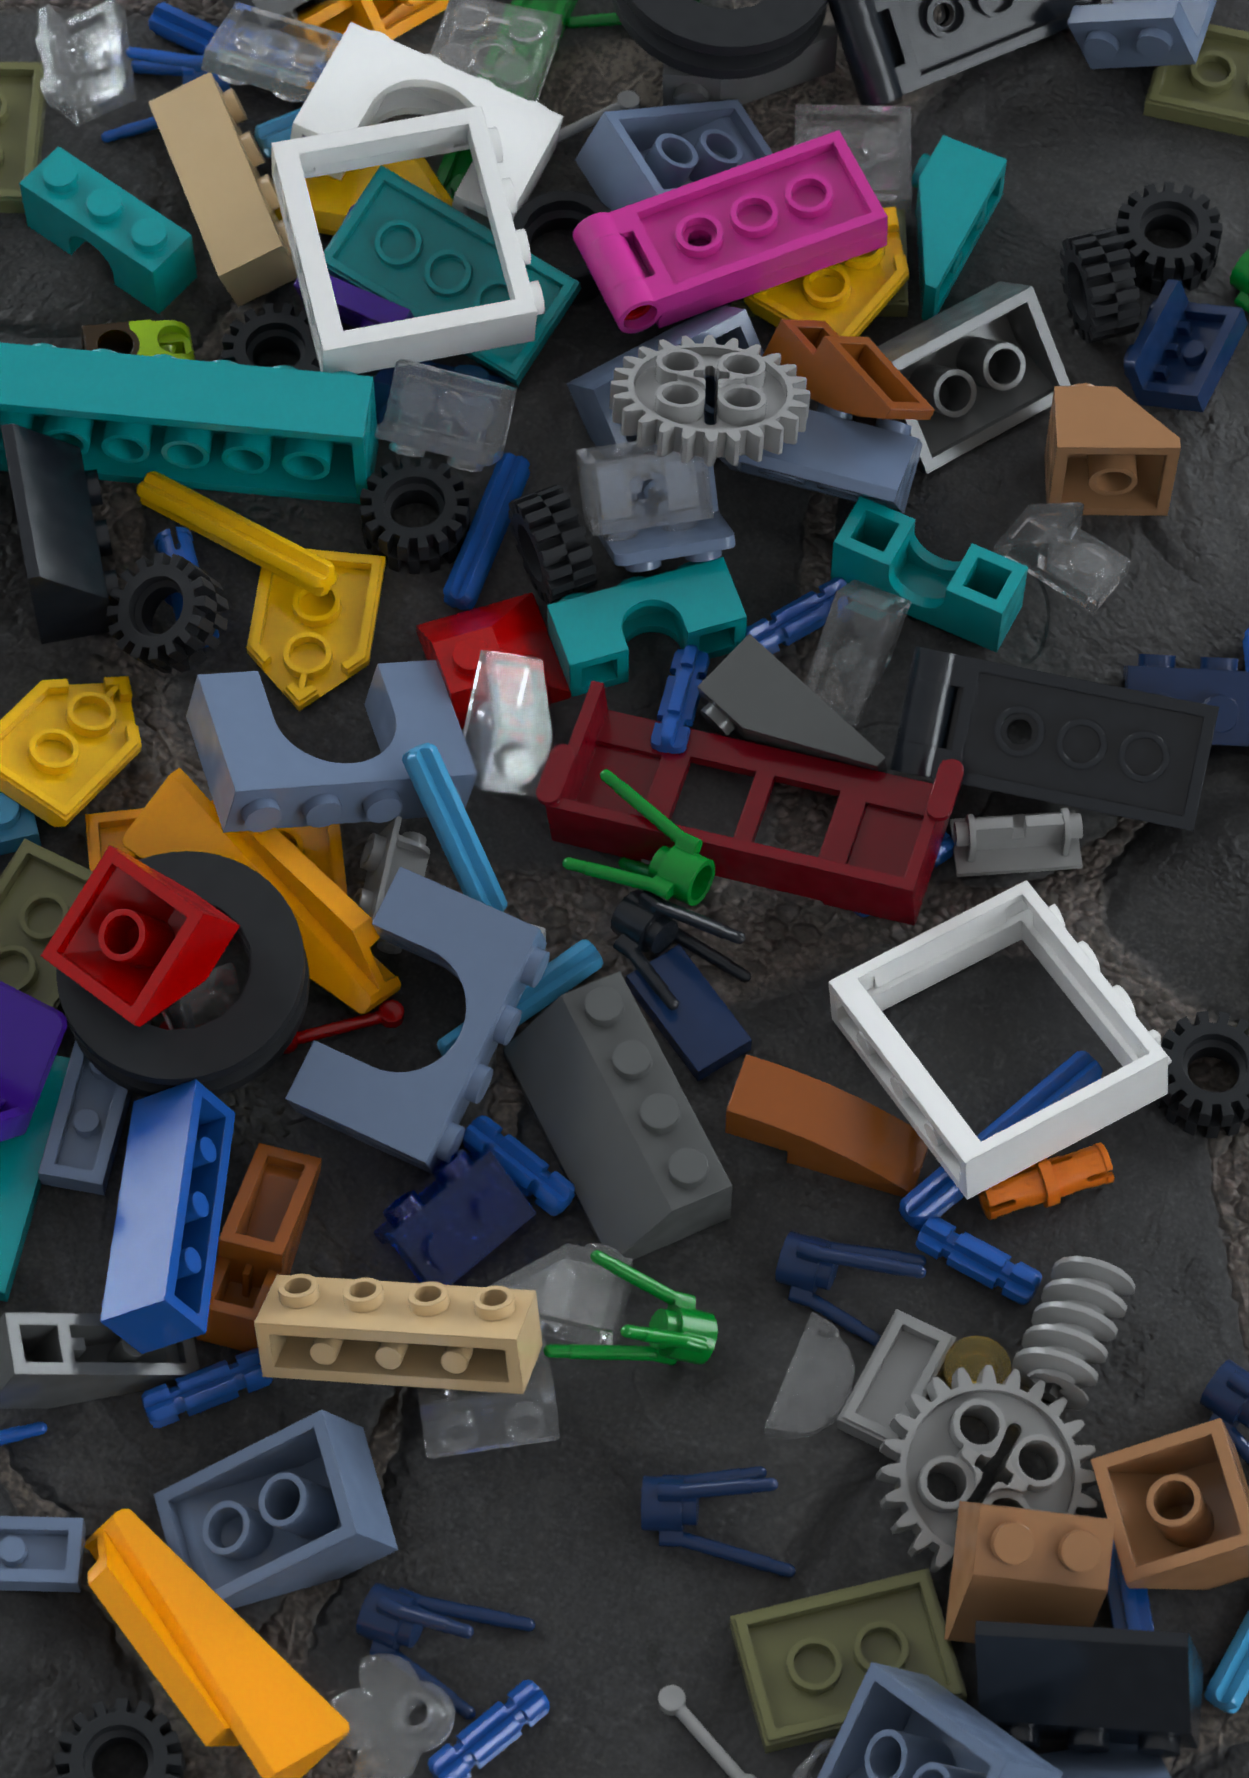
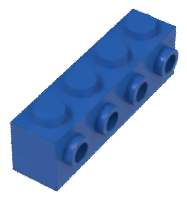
M197 1079L133 1101L100 1322L141 1354L205 1334L207 1329L236 1113Z

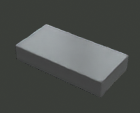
M896 1309L837 1419L836 1428L876 1448H880L885 1439H902L889 1426L891 1420L896 1414L907 1415L913 1418L905 1402L914 1392L926 1399L928 1398L927 1385L933 1378L940 1376L955 1347L956 1337Z

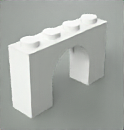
M351 22L292 125L290 140L375 125L398 115H432L482 106L488 128L497 127L503 148V162L498 163L501 178L510 177L513 182L518 212L519 208L527 203L555 151L563 116L549 110L539 102L528 101L501 89L485 78L474 77L443 63L433 55L422 54L391 40L379 31L368 30ZM472 161L454 194L452 207L492 230L474 162ZM345 172L328 175L341 181ZM516 213L511 214L512 219H514Z

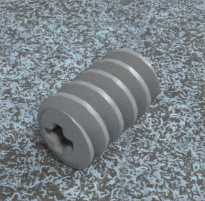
M1069 1256L1055 1262L1051 1272L1052 1281L1046 1284L1041 1296L1043 1303L1034 1310L1031 1320L1033 1326L1024 1333L1022 1340L1023 1349L1015 1354L1012 1369L1020 1371V1382L1029 1390L1038 1381H1044L1045 1389L1042 1396L1044 1400L1053 1403L1064 1397L1068 1401L1065 1406L1066 1409L1081 1410L1087 1407L1089 1397L1077 1386H1095L1099 1376L1096 1370L1087 1363H1105L1108 1351L1098 1341L1109 1342L1115 1340L1118 1328L1108 1318H1122L1127 1311L1126 1303L1117 1295L1126 1297L1133 1295L1136 1286L1132 1278L1117 1266L1092 1257Z

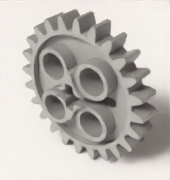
M686 335L682 336L681 345L674 346L670 342L661 339L658 343V351L641 346L638 350V358L625 356L623 358V368L614 369L613 381H611L609 409H613V423L622 424L621 434L623 436L637 435L636 446L639 448L648 447L653 444L658 445L657 456L664 457L674 451L680 453V461L684 464L688 463L694 456L703 457L704 463L709 467L714 465L716 458L724 457L732 466H738L739 456L746 455L750 459L760 462L762 461L763 449L779 455L782 453L783 443H797L798 432H805L810 391L806 390V377L796 376L797 366L795 364L781 365V354L779 353L761 356V345L759 344L752 345L747 349L738 348L737 338H732L725 345H720L716 343L712 335H707L703 344H695ZM706 375L715 377L714 425H708L704 422Z
M985 1365L979 1373L977 1383L973 1384L964 1367H961L952 1375V1390L937 1376L927 1385L931 1402L914 1392L905 1402L913 1418L907 1415L896 1414L891 1420L889 1426L902 1439H885L879 1448V1452L895 1461V1464L883 1466L876 1473L877 1480L895 1485V1490H892L880 1501L881 1508L901 1509L903 1515L890 1530L893 1534L912 1530L917 1536L907 1552L911 1557L919 1554L926 1548L934 1552L930 1566L931 1573L936 1574L948 1562L953 1563L959 1501H967L971 1497L982 1478L983 1472L981 1469L997 1452L1009 1426L1017 1427L1019 1435L994 1474L993 1481L995 1484L984 1494L979 1503L1067 1514H1090L1096 1508L1097 1502L1090 1496L1081 1493V1489L1091 1487L1097 1482L1094 1471L1081 1469V1463L1096 1451L1095 1446L1075 1445L1073 1437L1082 1429L1085 1423L1083 1420H1075L1065 1424L1062 1422L1059 1416L1068 1402L1064 1397L1054 1401L1049 1406L1041 1401L1045 1389L1044 1381H1038L1026 1392L1020 1389L1019 1370L1013 1369L1003 1384L996 1383L992 1365ZM969 1416L980 1419L989 1431V1442L977 1445L967 1440L960 1430V1419ZM1029 1451L1038 1454L1047 1465V1479L1035 1480L1029 1478L1019 1465V1454ZM931 1473H941L948 1476L957 1488L956 1501L943 1502L936 1499L928 1489V1475Z

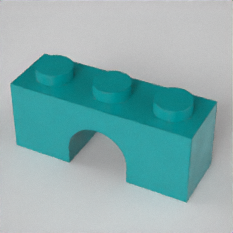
M58 146L19 183L28 227L70 255L85 241H88L109 263L115 285L156 313L160 314L197 278L192 234Z
M860 496L833 542L831 579L842 577L855 593L997 653L1022 608L1028 567L973 543L970 545L962 561L956 562L942 559L929 552L918 541L915 535L916 519Z
M724 557L706 562H687L676 570L648 578L642 576L631 577L615 587L589 594L583 592L573 593L565 596L559 602L547 605L548 634L571 691V697L587 693L592 681L604 683L605 688L628 682L629 648L627 643L639 634L646 632L665 634L674 639L681 649H684L686 645H695L698 647V650L708 653L710 659L731 653L746 637L747 615Z

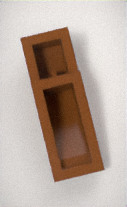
M781 319L763 356L779 353L781 354V365L795 364L797 366L796 376L806 377L807 379L806 390L810 391V398L837 411L859 417L930 420L935 411L869 337L839 336L826 321Z
M748 1054L745 1056L726 1109L725 1133L787 1151V1163L900 1197L906 1196L916 1187L929 1149L912 1126L873 1104L826 1082Z
M262 1143L258 1144L219 1236L218 1257L215 1262L207 1329L205 1334L197 1336V1340L244 1352L258 1348L254 1322L276 1275H290L321 1170L322 1158Z

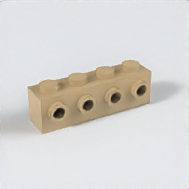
M209 72L149 101L148 103L218 277L237 306L239 307L297 279L283 219L279 221L274 211L280 208L275 185L268 174L260 177L257 166L265 163V159L251 131L245 133L241 131L239 123L246 121L247 116L233 88L223 92L212 73Z
M309 1274L276 1275L254 1322L263 1377L524 1394L543 1345L536 1290L509 1289L504 1286L443 1285L442 1283L431 1281L423 1283L378 1281L374 1278L342 1279L314 1277Z

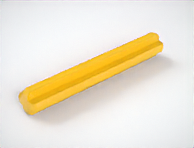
M157 471L148 472L144 480L138 483L136 493L140 496V501L143 505L316 596L326 595L331 586L337 581L338 573L334 570L332 562Z

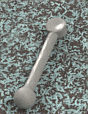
M631 90L622 91L617 96L616 103L561 128L557 143L596 125L603 112L638 109L640 103L638 94Z
M667 1685L661 1689L658 1695L660 1710L665 1715H676L730 1778H757L753 1774L744 1773L686 1707L683 1689L676 1685Z

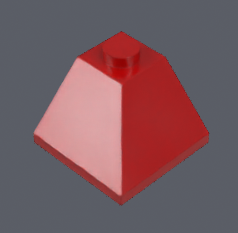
M533 592L416 625V632L426 659L436 660L461 730L571 698V691L569 690Z
M109 845L42 952L41 957L130 1023L141 1027L207 980L240 925L193 891L118 848Z

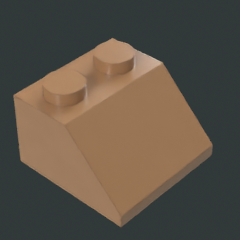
M1088 383L1054 386L1044 452L1047 515L1167 516L1181 449L1180 437L1116 386H1094Z
M1221 1418L1090 1459L1107 1519L1115 1520L1113 1540L1128 1588L1209 1590L1249 1577V1489L1236 1446Z
M959 1501L944 1639L975 1643L976 1621L1093 1627L1108 1591L1115 1520Z

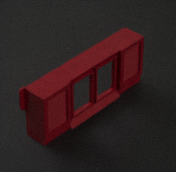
M591 682L568 745L559 744L551 750L536 789L538 801L546 807L552 841L615 856L627 857L637 861H642V859L652 861L655 853L662 846L666 845L672 848L675 845L669 837L601 780L600 773L604 769L610 770L618 778L626 782L670 820L672 819L691 763L754 777L734 837L677 825L684 832L703 841L699 854L714 861V876L823 901L824 905L915 926L949 817L963 780L964 767L960 761L956 759L942 760L932 784L691 728L685 752L679 754L659 752L652 749L650 740L655 722H662L608 710L604 683ZM775 782L838 796L818 857L754 843Z

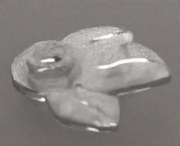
M387 1653L365 1656L361 1658L359 1665L361 1688L347 1690L334 1697L329 1703L350 1725L349 1733L338 1744L351 1750H358L353 1778H410L418 1764L421 1753L435 1749L450 1735L455 1721L453 1702L450 1696L438 1685L428 1681H420L411 1663L402 1657ZM419 1704H426L427 1716L425 1720L419 1725L410 1726L409 1714L412 1709Z

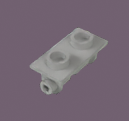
M1060 808V812L974 817L973 814H966L965 818L950 819L951 837L955 844L953 853L957 877L1082 869L1083 867L1079 838L1083 837L1081 813L1069 811L1068 808Z
M400 816L394 818L380 834L373 832L369 836L361 855L360 868L367 870L364 887H360L352 900L372 918V921L400 866L423 877L425 876L430 857V849L426 846L427 839L424 835L411 831L399 835L402 821ZM381 938L377 940V948L382 952L399 954L402 951V948Z

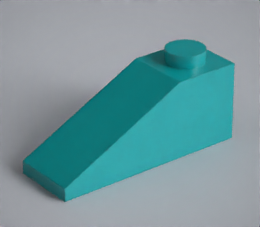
M942 135L931 156L925 153L921 156L911 182L912 187L918 188L916 229L922 320L925 321L937 315L999 203L1003 195L1007 159Z

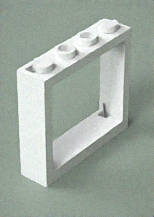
M482 106L271 143L272 177L321 372L349 371L359 374L535 340L537 315L545 314L543 293L539 281L529 282L525 267V265L531 264L528 237L525 229L515 230L511 215L517 213L515 189L510 177L501 178L498 163L503 162L500 134L497 127L488 128ZM470 149L510 300L343 331L305 179Z
M1027 880L828 981L832 1020L967 1200L1168 1094V1065L1171 1064L1172 1060L1161 1047V1035L1154 1029L1147 1031L1136 1017L1133 1003L1126 991L1120 985L1111 986L1100 972L1098 960L1089 945L1084 941L1077 943L1066 930L1064 919L1056 904L1048 907ZM1023 940L1123 1067L997 1134L980 1141L882 1011Z

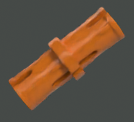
M1101 1142L1079 1149L1076 1152L1050 1159L1046 1158L979 1193L978 1198L988 1220L1043 1203L1045 1208L1060 1204L1061 1197L1087 1188L1114 1182V1174L1111 1172L1113 1170L1112 1162L1104 1144Z

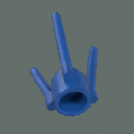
M128 47L125 52L126 56L138 60H115L112 62V69L114 71L182 76L183 85L211 72L223 92L230 89L228 57L190 55L156 49ZM153 116L102 133L101 139L103 142L109 143L158 129V125Z

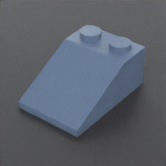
M734 99L603 112L575 161L600 201L611 211L765 157L773 154V152L739 100Z
M320 1410L154 1494L167 1546L232 1609L342 1578L398 1550L364 1428L324 1410Z

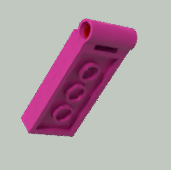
M840 130L609 213L600 212L590 215L575 227L573 240L619 329L624 333H637L651 327L655 323L659 328L887 246L888 216Z

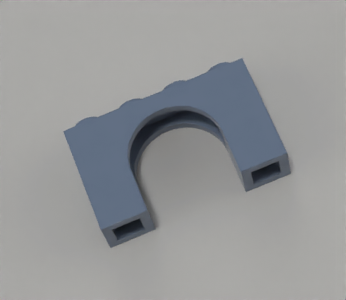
M436 660L377 663L364 706L381 753L374 758L357 763H334L321 760L294 746L282 734L275 722L258 671L198 674L186 718L223 833L238 831L264 832L272 828L305 826L320 828L331 824L357 822L384 823L393 820L397 816L402 817V819L428 817L402 762L403 754L411 748L424 743L434 744L438 748L464 808H466L478 774Z
M400 866L372 925L382 940L442 966L459 979L463 985L466 998V1014L460 1035L453 1046L440 1059L424 1068L408 1072L380 1070L314 1040L285 1099L296 1112L435 1175L441 1161L449 1163L456 1155L465 1133V1127L459 1125L470 1102L478 1104L484 1097L493 1076V1068L488 1067V1064L498 1043L506 1046L514 1036L522 1015V1011L517 1009L516 1006L526 986L535 988L546 970L550 953L544 950L547 942L540 928Z

